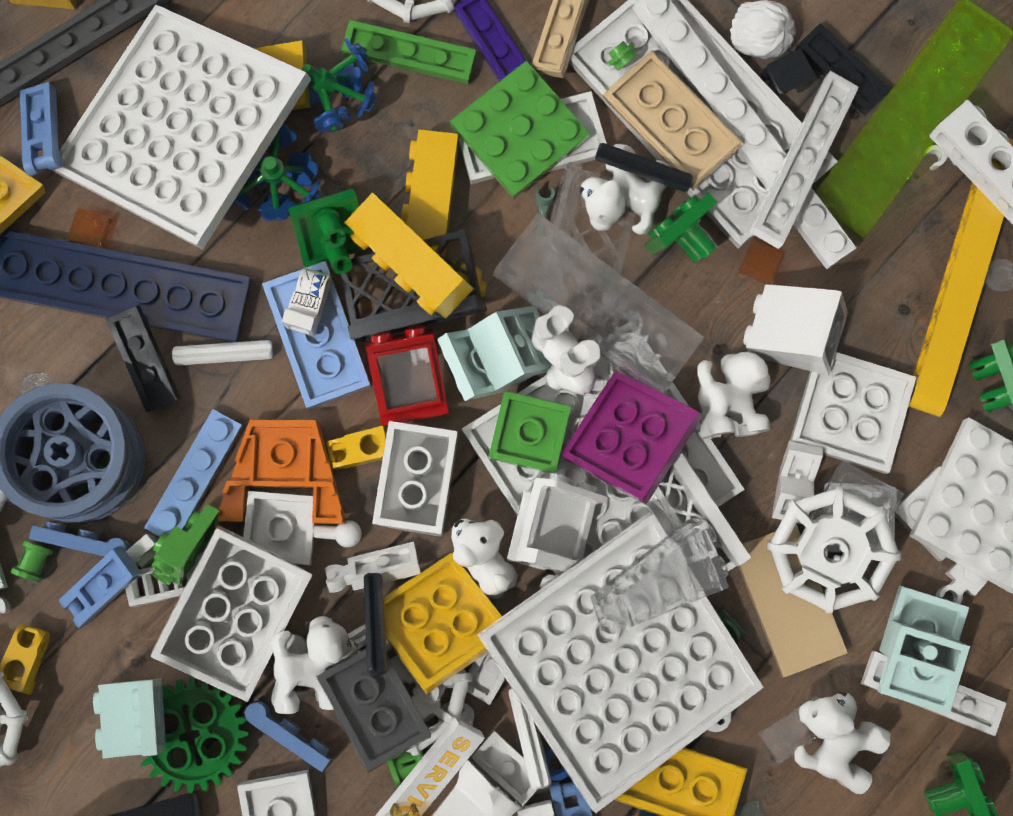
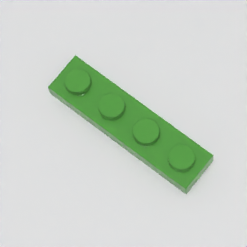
M349 20L345 38H348L353 45L359 43L362 48H366V54L369 57L368 61L469 85L476 58L475 49ZM343 41L342 55L351 56L352 53L349 51L345 41Z

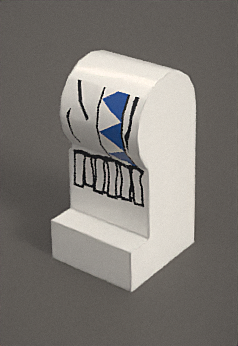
M305 267L302 269L297 281L296 290L293 292L288 309H285L281 321L287 329L315 337L329 292L331 275Z

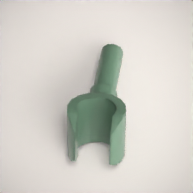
M539 185L535 191V203L539 207L538 234H546L549 208L554 203L555 189L551 186V196L543 198L539 195Z

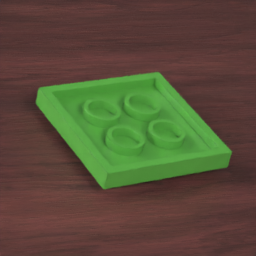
M527 60L450 120V126L513 199L590 138V133Z

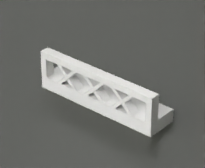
M680 451L670 467L668 481H661L659 486L666 487L665 496L659 487L654 492V496L676 529L688 526L690 517L703 521L706 520L710 534H713L718 542L714 543V546L723 549L730 562L716 571L712 569L706 560L707 558L697 560L710 581L713 582L751 557ZM673 475L680 485L672 484ZM671 488L684 491L688 496L689 500L686 511L673 509L668 502ZM692 504L699 514L691 513ZM677 514L685 516L684 525ZM685 535L681 536V537L683 538V540L685 541V543L687 544ZM693 538L697 551H701L696 544H702L701 539Z

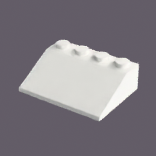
M217 525L152 650L151 657L248 702L273 653L272 642L274 635L279 631L285 630L312 574L252 541Z

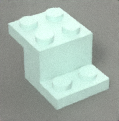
M536 306L497 311L467 330L446 333L437 339L443 356L448 362L456 380L457 388L465 401L508 391L533 375L546 373L551 367V363L544 357L543 352L537 350L531 343L536 320L540 317Z
M899 585L879 649L888 658L877 691L881 694L949 715L970 646L959 641L969 607Z
M162 678L98 685L99 692H95L93 695V707L95 714H100L101 728L96 729L95 742L97 751L102 750L103 759L141 754L142 756L158 755L166 750Z

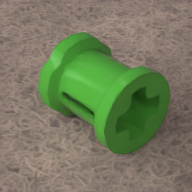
M24 540L22 545L25 548L17 567H13L11 573L41 583L43 577L40 574L47 557L52 555L54 550L44 545Z
M421 750L420 755L412 756L411 753L407 752L388 762L396 786L401 785L403 780L425 755L423 750Z

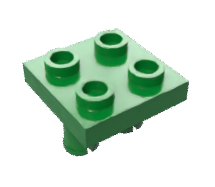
M353 189L288 208L301 261L305 268L324 261H330L336 274H345L352 268L349 255L364 251L350 238L354 231L344 223L359 207L357 196Z
M709 192L700 198L694 194L672 212L675 215L674 219L669 216L648 233L651 239L644 246L653 255L675 241L693 263L706 258L718 245L700 226L699 222L701 220L699 218L717 204V201Z
M1002 340L993 343L991 346L994 354L969 361L970 370L984 367V369L972 373L976 381L1001 373L1005 386L980 393L981 402L996 398L995 401L983 405L987 413L1009 405L1013 406V340Z
M960 750L947 754L955 776L953 782L924 791L931 812L933 811L934 816H943L966 808L969 816H998L992 799L987 797L985 791L982 792L980 784H984L985 780L979 764L974 762L972 757L968 758Z

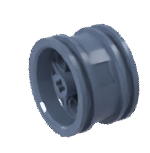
M61 383L35 387L16 398L0 416V490L13 504L26 512L66 523L86 524L103 520L119 511L132 498L139 487L145 469V449L142 436L135 422L122 409L89 389L73 384ZM63 415L65 418L64 426L60 430L54 431L52 428L53 420L57 416ZM99 415L104 423L97 434H95L87 424ZM104 452H109V465L99 469L97 465L98 457ZM50 473L53 483L49 489L43 491L40 485L41 479ZM88 485L89 493L77 499L74 491Z

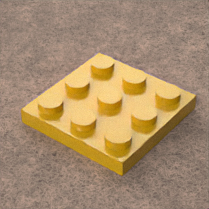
M452 553L383 597L385 639L426 694L488 652L477 634L502 617L463 566H459L454 561Z

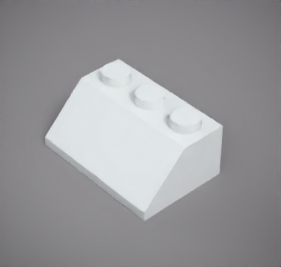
M389 421L372 524L443 537L458 443L457 431Z

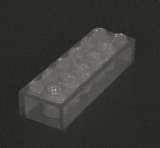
M539 213L531 220L493 273V276L544 314H548L557 305L570 309L574 317L568 329L580 341H595L599 345L600 356L627 376L661 393L667 390L704 339V336Z

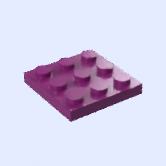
M615 370L560 456L569 463L647 505L698 425L702 415L699 411Z

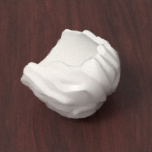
M768 0L745 2L738 8V12L732 20V28L730 29L732 45L736 51L745 55L761 59L779 57L789 50L794 43V36L796 35L795 21L792 19L786 6L779 2Z

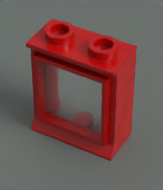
M424 325L414 326L405 329L406 334L392 336L391 332H382L372 335L371 341H366L365 348L381 426H387L389 421L403 423L449 414L433 329L426 330Z

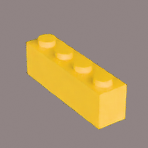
M418 129L417 140H411L409 160H414L413 172H407L405 191L410 192L409 204H403L401 220L422 240L448 234L459 148L458 134ZM439 245L431 248L436 251ZM446 248L444 249L443 253L441 254V255H443L444 257H445V255H446Z
M373 192L344 222L354 231L350 238L363 250L369 246L375 252L371 258L386 272L392 268L398 274L394 278L395 282L407 293L414 290L420 296L416 302L431 316L436 311L446 319L474 289Z

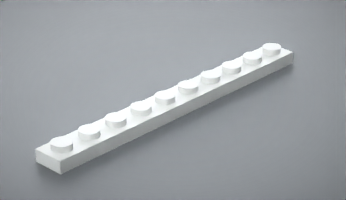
M638 0L635 2L632 9L695 94L743 142V146L738 150L769 192L787 154L671 0ZM810 188L793 225L824 267L829 269L852 253L856 246L814 190Z

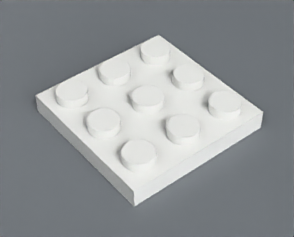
M836 352L829 376L810 371L790 441L823 448V455L883 474L890 473L916 377Z

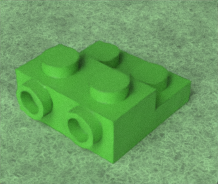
M206 504L202 512L196 510L185 526L188 530L187 532L174 526L170 534L164 532L160 536L153 549L156 551V554L154 556L155 561L151 565L155 569L152 575L156 579L167 585H170L171 582L179 586L182 584L195 564L197 556L203 552L218 525L219 510Z

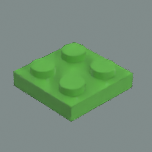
M504 391L488 459L556 474L571 406Z

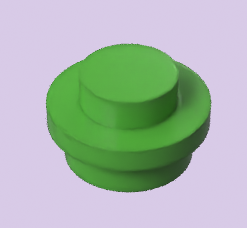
M622 41L608 53L612 59L607 64L609 66L613 65L619 71L638 55L634 49L636 46L634 42L627 46Z

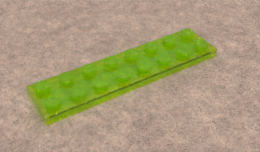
M958 0L815 192L834 218L862 238L867 236L935 143L929 135L944 119L966 101L1013 37V30L969 0Z

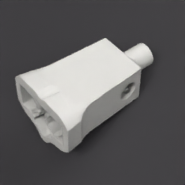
M469 757L459 771L457 783L431 816H512L520 809L521 804Z

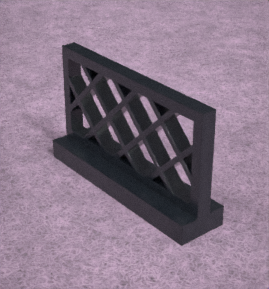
M463 229L424 240L430 247L439 245L435 252L451 265L456 272L460 271L468 276L469 284L474 288L446 319L436 311L431 316L419 304L411 305L414 300L417 301L419 299L417 293L414 290L407 293L394 280L398 275L397 273L390 279L379 272L380 266L371 258L375 253L352 258V267L362 265L370 270L361 287L352 282L350 271L341 274L351 326H348L350 340L364 342L372 340L371 336L382 332L396 334L404 332L405 329L410 327L433 325L487 311L485 298L481 297L468 231ZM460 240L463 252L456 263L441 255L449 242ZM464 261L466 265V270L461 267ZM375 262L373 267L367 263ZM376 275L389 283L380 300L367 292ZM395 287L408 295L403 306L396 310L385 304ZM363 296L377 303L370 316L359 318L357 306ZM382 308H384V309H386V310L388 311V312L380 313V311H381Z

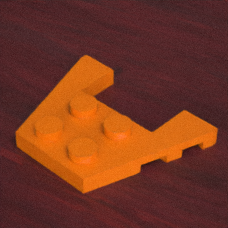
M249 420L234 460L236 464L231 478L226 481L223 489L225 494L219 509H217L219 510L218 522L245 523L250 487L314 488L312 523L346 524L345 513L320 423L316 420Z

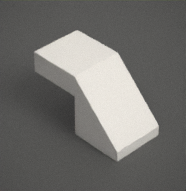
M789 441L780 467L772 518L782 520L789 508L787 503L792 499L798 501L814 496V480L823 458V448Z

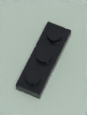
M821 23L795 49L801 48L807 61L824 78L832 71L858 86L859 88L852 100V104L864 116L891 91Z
M140 305L106 318L105 320L146 413L181 399Z

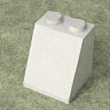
M765 284L763 294H758L754 302L753 313L756 316L753 326L748 325L745 331L743 342L748 352L755 353L763 360L829 376L848 314L842 292Z

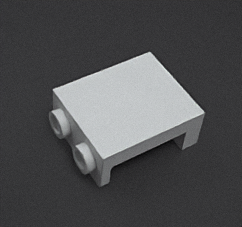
M550 474L549 479L535 478L515 560L564 573L583 558L595 505L597 503L607 504L609 497L598 494V487L585 483H578L577 487L570 485L571 478L562 475Z

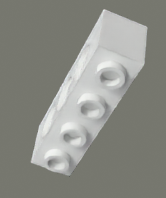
M967 99L944 119L929 137L1013 225V146L1010 144L1007 135L1001 130L995 129L987 120L984 111ZM968 135L975 136L979 141V145L972 144L968 139ZM991 159L999 161L1002 165V170L996 169L992 165Z

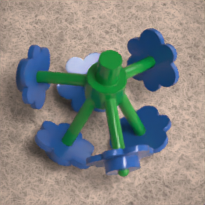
M345 38L344 41L352 55L329 71L322 67L315 69L310 64L304 65L301 69L311 78L309 82L310 105H316L320 100L323 104L324 110L321 112V115L313 119L316 130L323 133L339 131L344 127L345 123L351 121V115L347 113L344 106H337L332 109L329 95L334 90L341 92L344 97H352L361 101L356 112L357 117H361L364 110L370 112L372 107L376 105L377 93L373 92V81H370L364 94L359 93L363 88V82L360 79L363 75V70L366 73L369 71L365 63L369 60L366 54L367 49L362 48L359 43L351 44L348 38ZM355 61H357L360 67H356Z
M283 123L270 143L269 147L272 148L271 156L266 152L263 154L232 203L235 206L240 205L244 210L249 209L252 202L245 192L256 185L264 186L266 183H270L271 194H267L264 197V202H260L257 205L262 219L266 221L286 220L289 215L288 208L296 206L294 202L290 201L288 195L279 196L278 183L283 181L305 196L300 204L317 200L322 193L318 190L321 180L317 179L313 184V177L318 175L319 166L316 162L312 161L313 157L310 153H291L289 165H283L282 161L278 159L279 146L289 147L291 142L297 138V133L292 129H288L287 124ZM303 185H304L305 187H310V186H311V188H310L309 190H307V189H305V188L303 187Z

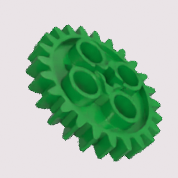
M190 677L188 687H186L183 679H177L175 691L168 684L162 686L164 693V719L168 713L175 714L179 719L178 729L175 732H171L165 727L166 750L158 755L148 756L143 760L141 766L152 764L154 769L149 777L153 778L162 774V787L174 781V792L181 791L184 784H187L188 792L191 794L196 791L198 783L205 792L210 789V779L219 786L223 783L222 772L230 777L235 774L230 764L240 765L243 763L244 760L237 752L249 749L247 744L241 742V738L251 735V731L241 729V724L247 722L245 716H238V712L244 707V704L241 703L233 706L231 703L234 698L233 695L227 694L223 696V690L216 687L211 689V685L206 682H202L200 687L198 679L195 677ZM202 703L209 704L213 709V717L209 722L202 721L198 716V709ZM184 704H187L189 706L190 722L188 720L186 713L184 712ZM191 728L200 732V736L195 738V741L186 737V733L191 731ZM210 737L217 738L222 744V751L219 756H213L207 751L206 744ZM177 747L183 748L188 755L187 763L184 766L177 765L173 760V752ZM196 748L198 750L200 757L202 758V765L197 764Z

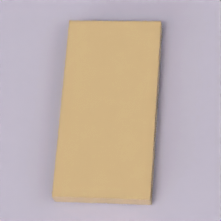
M652 50L603 94L606 102L666 163L693 176L690 186L693 191L743 146V142Z
M797 524L787 541L797 543L801 537ZM773 532L743 543L742 545L751 558L738 567L781 677L784 678L845 655L848 652L833 614L825 613L824 609L791 593L785 594L781 589L782 582L771 551L767 549V541L772 540L775 534ZM787 554L793 574L803 570L798 555ZM809 578L804 582V585L824 594L821 584Z

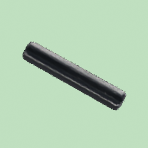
M600 143L595 155V159L599 162L683 192H688L693 181V176L690 173L606 143Z
M367 573L363 577L367 671L372 676L384 675L387 672L383 579L380 573Z

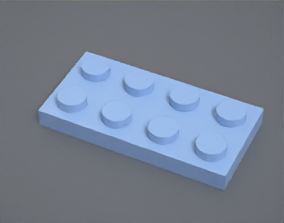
M326 261L307 267L331 275ZM301 269L262 283L305 406L309 410L370 388L371 385L354 340H350L349 324L332 277L315 337L287 329L281 322L285 309H288L293 292L296 290Z

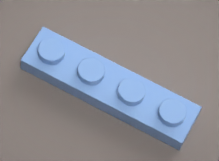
M212 409L145 525V529L159 537L164 532L170 534L174 526L185 531L188 520L199 507L243 430V425Z

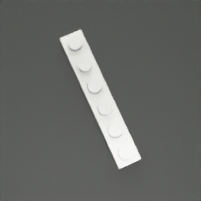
M832 71L825 76L749 231L751 234L778 249L784 244L859 88L858 86Z

